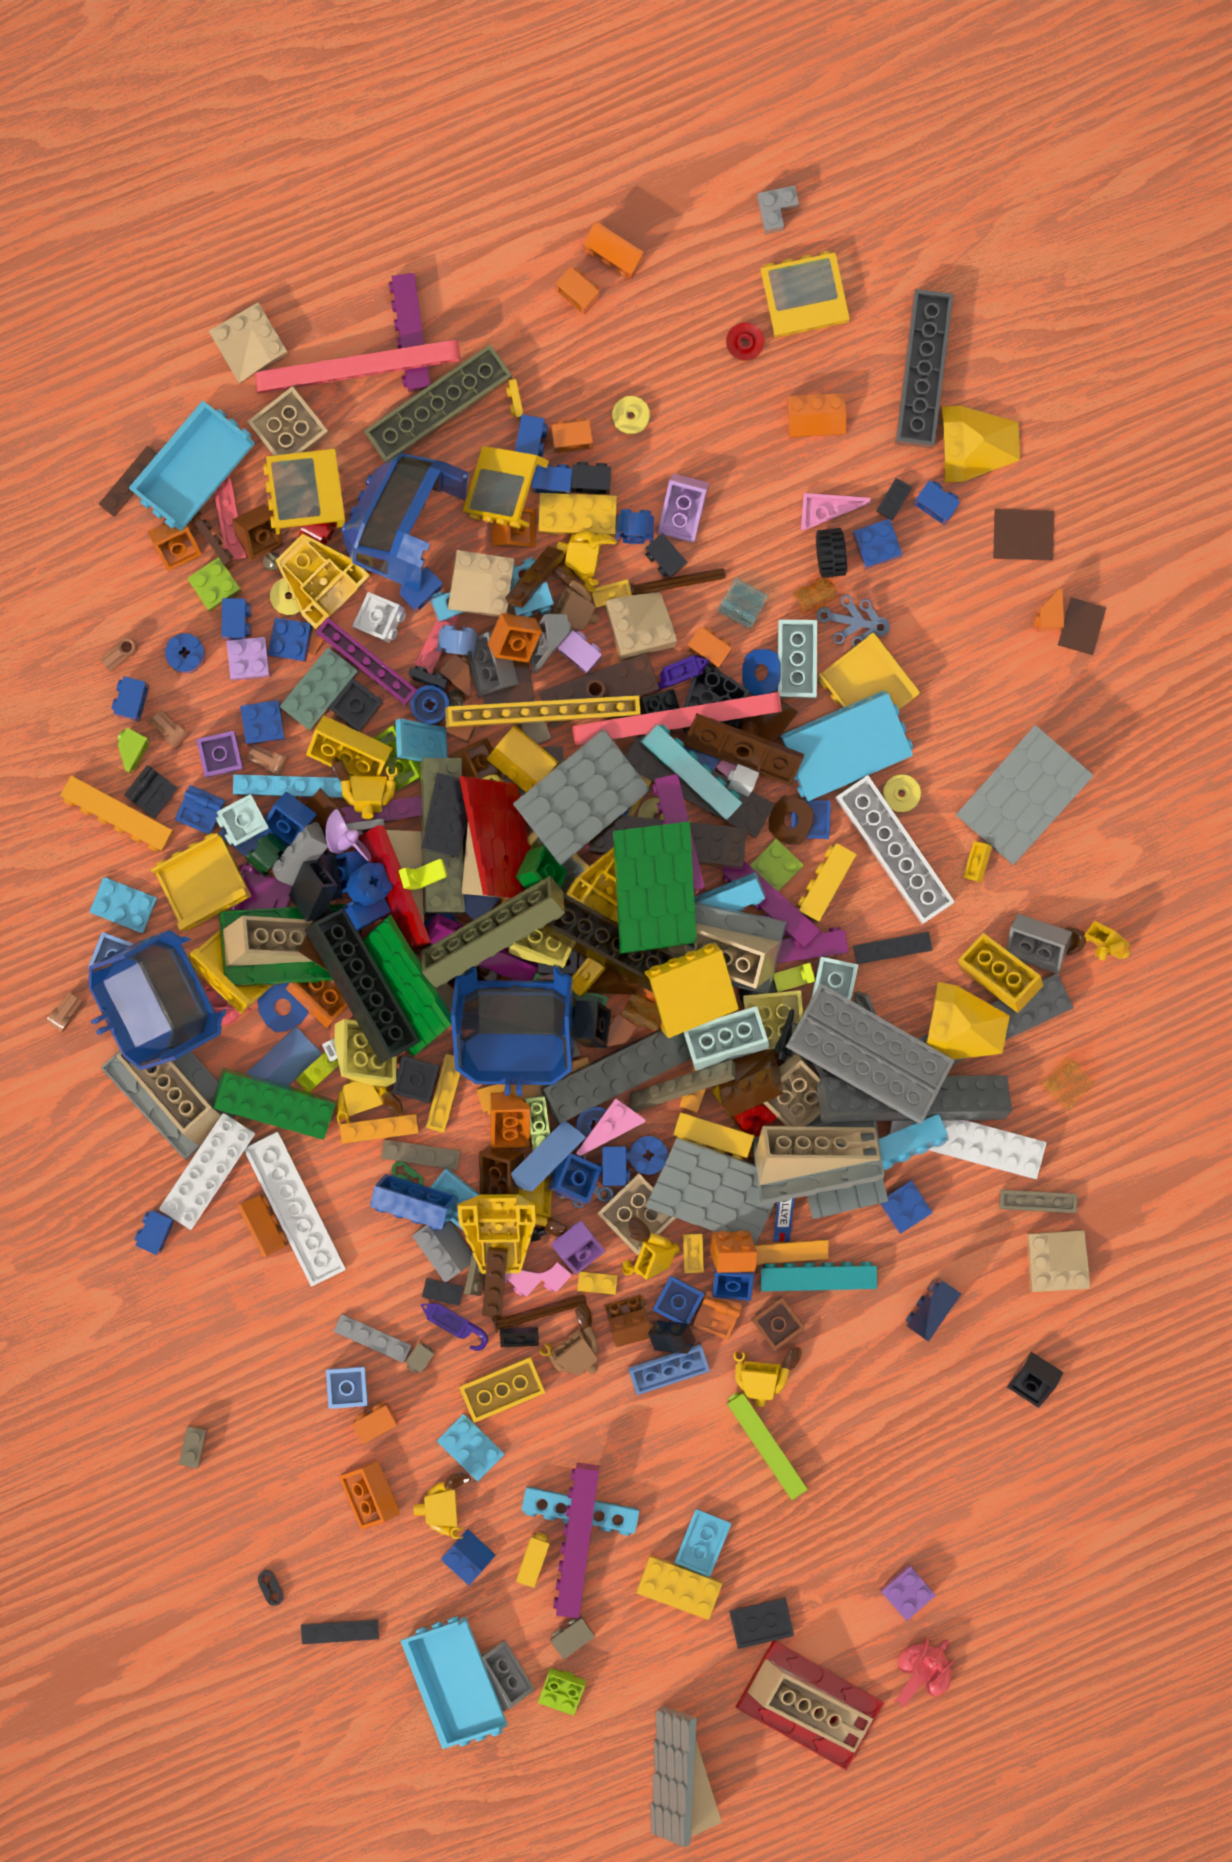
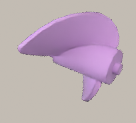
M335 809L329 816L326 826V841L329 850L333 853L342 854L353 845L370 862L371 854L364 844L358 840L359 832L357 830H348L339 810Z

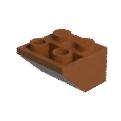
M619 1014L616 1017L612 1015L610 1018L607 1047L626 1043L637 1027Z
M642 1295L604 1305L616 1348L649 1339L648 1333L651 1327Z

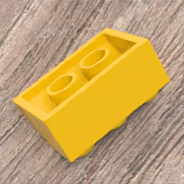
M516 725L511 728L487 758L490 763L525 792L548 775L558 764L554 757Z

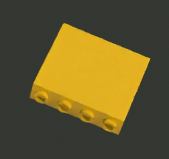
M874 632L824 672L820 673L821 679L818 680L825 689L829 688L833 694L830 696L836 704L841 703L843 707L885 690L889 693L892 703L896 704L900 710L921 693Z
M217 833L207 835L204 838L205 840L200 843H192L188 846L187 850L174 853L171 859L167 861L162 860L151 869V872L156 874L179 921L177 926L180 931L187 932L215 917L220 912L226 911L251 897L223 836Z
M219 930L201 947L195 948L188 958L194 970L242 1014L274 984L236 987L224 975L222 941Z
M716 943L707 944L697 951H690L682 957L670 959L667 963L653 966L650 970L645 971V975L650 980L661 1017V1030L668 1038L739 1010L723 952Z

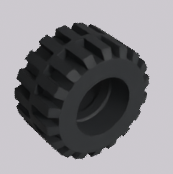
M842 529L817 530L816 551L821 577L845 576L847 573V555Z

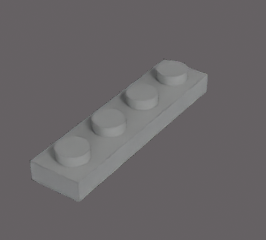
M341 1314L333 1331L404 1363L412 1346L344 1314Z

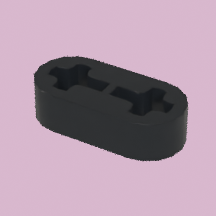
M270 1570L262 1571L258 1576V1584L268 1604L272 1606L279 1605L284 1595L276 1576ZM264 1574H266V1576L272 1577L269 1581L271 1584L270 1587L268 1586L267 1582H262ZM270 1589H273L275 1594L279 1593L278 1601L275 1602L274 1599H270L272 1595Z

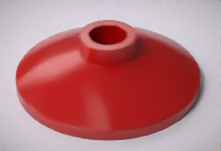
M747 322L739 323L728 332L726 346L734 358L742 361L752 360L762 352L764 336L756 325ZM745 339L749 342V344L747 346H743L741 344V341Z

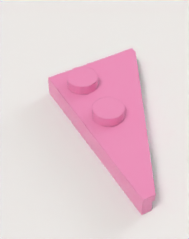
M804 493L801 531L870 504V498Z
M615 1099L576 1153L581 1156L639 1126L646 1120Z

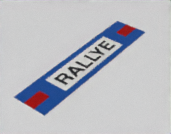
M791 1198L789 1201L777 1202L773 1242H790L795 1198Z

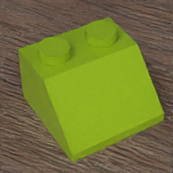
M126 728L125 731L122 730L117 738L119 740L118 747L125 770L133 775L151 741Z

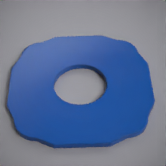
M758 649L748 653L742 670L744 687L754 696L775 692L781 680V663L778 654L770 649ZM760 664H764L768 669L767 677L763 681H759L755 676V670Z
M289 983L272 986L257 1001L261 1017L266 1026L274 1032L288 1031L301 1024L308 1015V1010L286 990ZM279 999H287L291 1004V1011L285 1016L278 1015L274 1010V1005Z

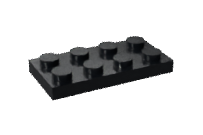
M437 773L421 849L458 858L467 823V813L460 779Z

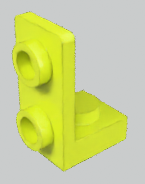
M442 859L417 869L403 868L399 870L404 889L415 891L447 877Z
M810 963L777 972L773 975L778 992L815 982Z
M324 1052L299 1075L296 1081L305 1091L311 1092L339 1066L338 1059L330 1062L326 1052Z

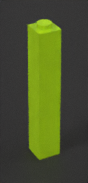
M736 1392L728 1397L727 1405L791 1500L807 1491V1487L743 1392L740 1394Z

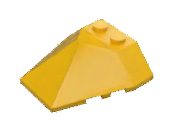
M941 406L945 455L944 483L965 482L1020 461L1018 422L964 406Z
M302 534L275 560L302 616L315 629L341 607L370 576L364 568L353 564L351 558L305 534Z
M613 847L575 878L566 895L618 923Z
M937 982L934 997L935 1003L925 1044L953 1060L1002 1054L1010 1015L957 985Z
M518 1194L477 1195L459 1203V1225L463 1228L466 1240L473 1250L474 1258L481 1273L486 1274L488 1247L508 1249L506 1273H520L536 1224L535 1203Z

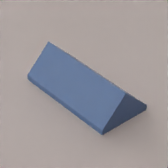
M296 1026L246 1074L289 1086L323 1053Z
M567 1121L562 1122L511 1173L517 1187L522 1190L533 1191L586 1137Z
M701 1343L693 1345L688 1354L671 1352L628 1366L637 1395L710 1372Z

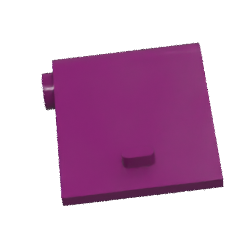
M248 862L246 865L241 864L239 871L251 897L229 909L237 911L270 909L274 907L287 908L290 901L288 895L292 886L270 876L264 877Z

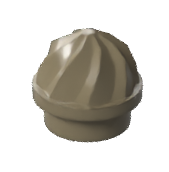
M272 551L266 554L263 560L265 568L269 571L278 569L279 567L275 560L280 556Z
M451 690L447 693L450 706H462L464 704V695L459 690Z

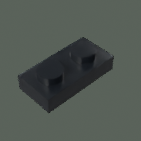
M895 478L876 512L893 521L912 487Z
M426 1278L422 1297L459 1306L464 1287Z
M538 1327L500 1329V1347L539 1346Z

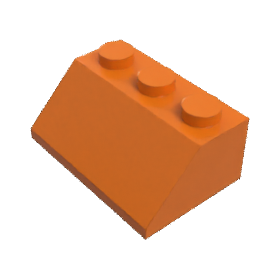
M596 221L583 243L585 253L591 257H599L602 259L600 261L602 264L609 268L613 266L617 269V273L624 278L627 276L632 278L644 259L643 251Z
M845 393L787 396L789 438L846 434Z
M334 981L289 983L286 987V990L326 1029L348 1008Z
M505 1092L490 1093L491 1148L529 1147L530 1106L512 1093H510V1096H505Z
M260 1194L237 1206L263 1258L287 1246L285 1243L288 1241L283 1231H279L277 1227L279 1224L275 1214L271 1215L268 1209L270 1204L266 1196L262 1198Z
M379 1461L364 1465L339 1476L361 1530L384 1523L400 1515Z

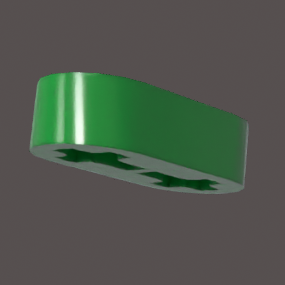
M402 1161L393 1164L391 1171L395 1177L411 1181L408 1179L409 1175L414 1179L418 1177L420 1185H424L423 1177L408 1164ZM404 1165L403 1170L407 1173V1176H404L402 1173L397 1175L395 1167Z

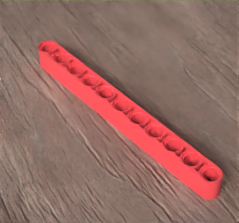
M450 340L260 371L255 373L257 393H267L289 389L292 386L298 388L460 361L461 358L458 340Z
M777 692L572 726L575 745H582L603 728L613 740L647 734L655 724L659 726L663 724L669 730L690 727L696 713L722 722L782 712L780 693Z

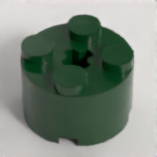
M268 833L266 836L263 835L257 841L258 847L255 850L252 849L245 857L248 860L247 862L264 877L271 874L269 870L288 847L273 833Z

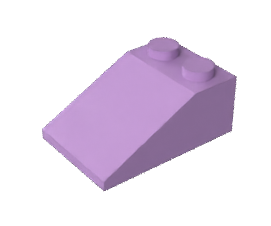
M673 473L669 480L657 533H663L666 536L694 543L710 483Z

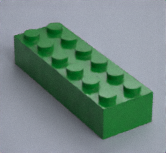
M224 1067L212 1100L214 1109L322 1140L325 1138L336 1105L331 1098Z

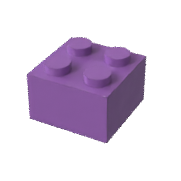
M235 731L196 739L206 778L244 770Z
M582 1221L572 1225L566 1233L558 1236L551 1244L575 1275L606 1252Z
M909 1564L880 1589L906 1621L936 1596Z

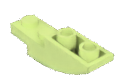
M545 1095L526 1098V1104L530 1106V1133L533 1151L550 1135Z

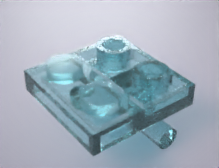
M735 577L717 612L751 629L769 595Z

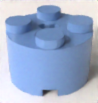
M443 625V628H439L437 651L441 652V649L444 648L446 653L468 655V651H471L470 655L475 656L477 633L474 632V628L462 627V631L455 630L456 626Z

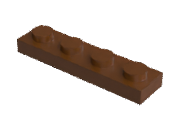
M147 445L101 500L99 505L115 517L134 494L129 487L157 453Z
M198 511L192 518V521L229 570L234 566L231 561L234 557L228 549H222L220 545L223 542L217 534L214 536L209 530L212 527L206 519L203 521L200 519L199 515L201 512Z
M547 546L505 597L507 603L523 608L565 557L564 551Z
M488 1247L482 1316L501 1318L508 1249Z

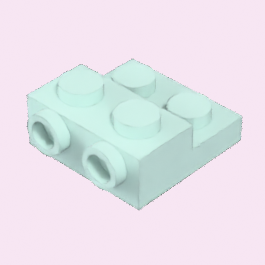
M251 794L217 811L218 817H216L220 828L225 827L227 831L225 837L229 845L234 844L236 847L269 829Z

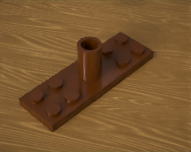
M645 653L543 690L539 694L542 701L622 696L640 697L660 690L648 654ZM599 684L602 687V692L595 696L593 689ZM574 720L549 722L551 728H555Z
M696 713L683 742L686 747L736 766L740 764L759 772L760 775L791 786L804 758V754L758 737L759 728L752 721L742 722L739 729L698 713Z

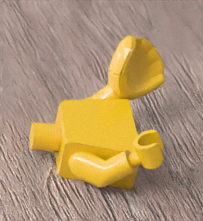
M586 530L573 534L569 544L558 542L556 549L564 551V555H566L565 566L569 567L585 583L584 586L588 592L596 590L593 586L598 585V580L592 579V577H594L597 570L601 545L616 544L617 541L608 534H594Z

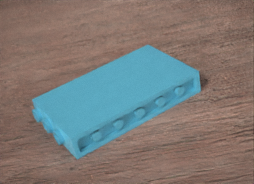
M203 400L129 487L141 499L140 503L147 509L152 507L154 509L152 511L153 514L159 519L164 517L166 519L164 522L170 528L174 529L176 527L180 531L184 529L255 444L250 438L252 436L251 433L245 428L240 430L238 428L240 425L232 418L227 420V415L219 408L217 410L213 409Z
M887 691L878 692L780 735L783 746L804 754L803 761L794 778L799 783L797 790L801 798L804 797L807 801H810L913 756L911 751L914 749L912 742L906 738V727L903 721H899L897 716L900 714L896 704L892 703Z
M458 1616L448 1619V1623L443 1624L440 1621L432 1624L430 1629H427L426 1626L415 1630V1634L409 1635L400 1641L442 1749L457 1744L462 1747L471 1743L470 1740L473 1739L476 1742L487 1738L486 1735L489 1734L492 1737L503 1733L502 1729L508 1726L466 1617L459 1619Z

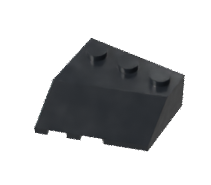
M708 663L703 669V674L693 677L684 708L746 698L749 690ZM741 718L722 721L721 723L738 729Z

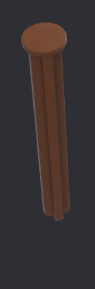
M721 568L636 585L630 583L632 595H639L725 579L726 574L725 570Z
M580 1295L496 1320L492 1318L495 1331L498 1333L497 1330L573 1309L581 1303L587 1304L585 1295Z

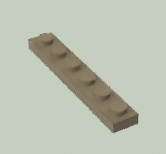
M729 1060L631 1092L630 1109L636 1112L734 1080L735 1063L733 1060Z

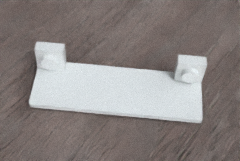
M222 1113L160 1206V1211L191 1230L254 1137L255 1132Z

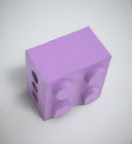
M572 630L558 646V651L587 675L602 659L601 649L594 643L590 645L586 642L587 637L579 630L577 632Z
M265 637L227 641L230 678L232 681L271 677L267 639Z

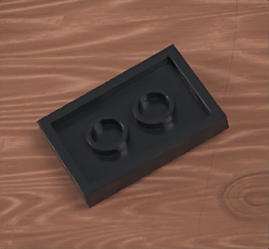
M417 665L415 668L410 667L408 673L410 679L426 685L436 686L447 692L449 683L445 675L434 672L433 675L429 674L427 669Z
M785 1597L729 1610L738 1649L794 1636Z

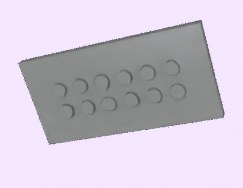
M821 983L786 1045L792 1051L919 1124H922L955 1061Z

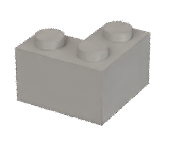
M795 185L757 193L764 235L783 231L784 224L781 212L798 209L799 202Z

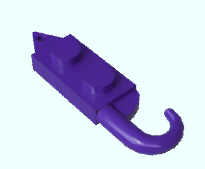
M693 655L664 667L660 674L661 682L658 683L660 690L703 674V669L710 660Z
M437 1302L435 1304H420L427 1316V1320L456 1337L464 1339L472 1332L480 1336L481 1344L479 1346H470V1349L480 1351L486 1347L488 1336L480 1327Z

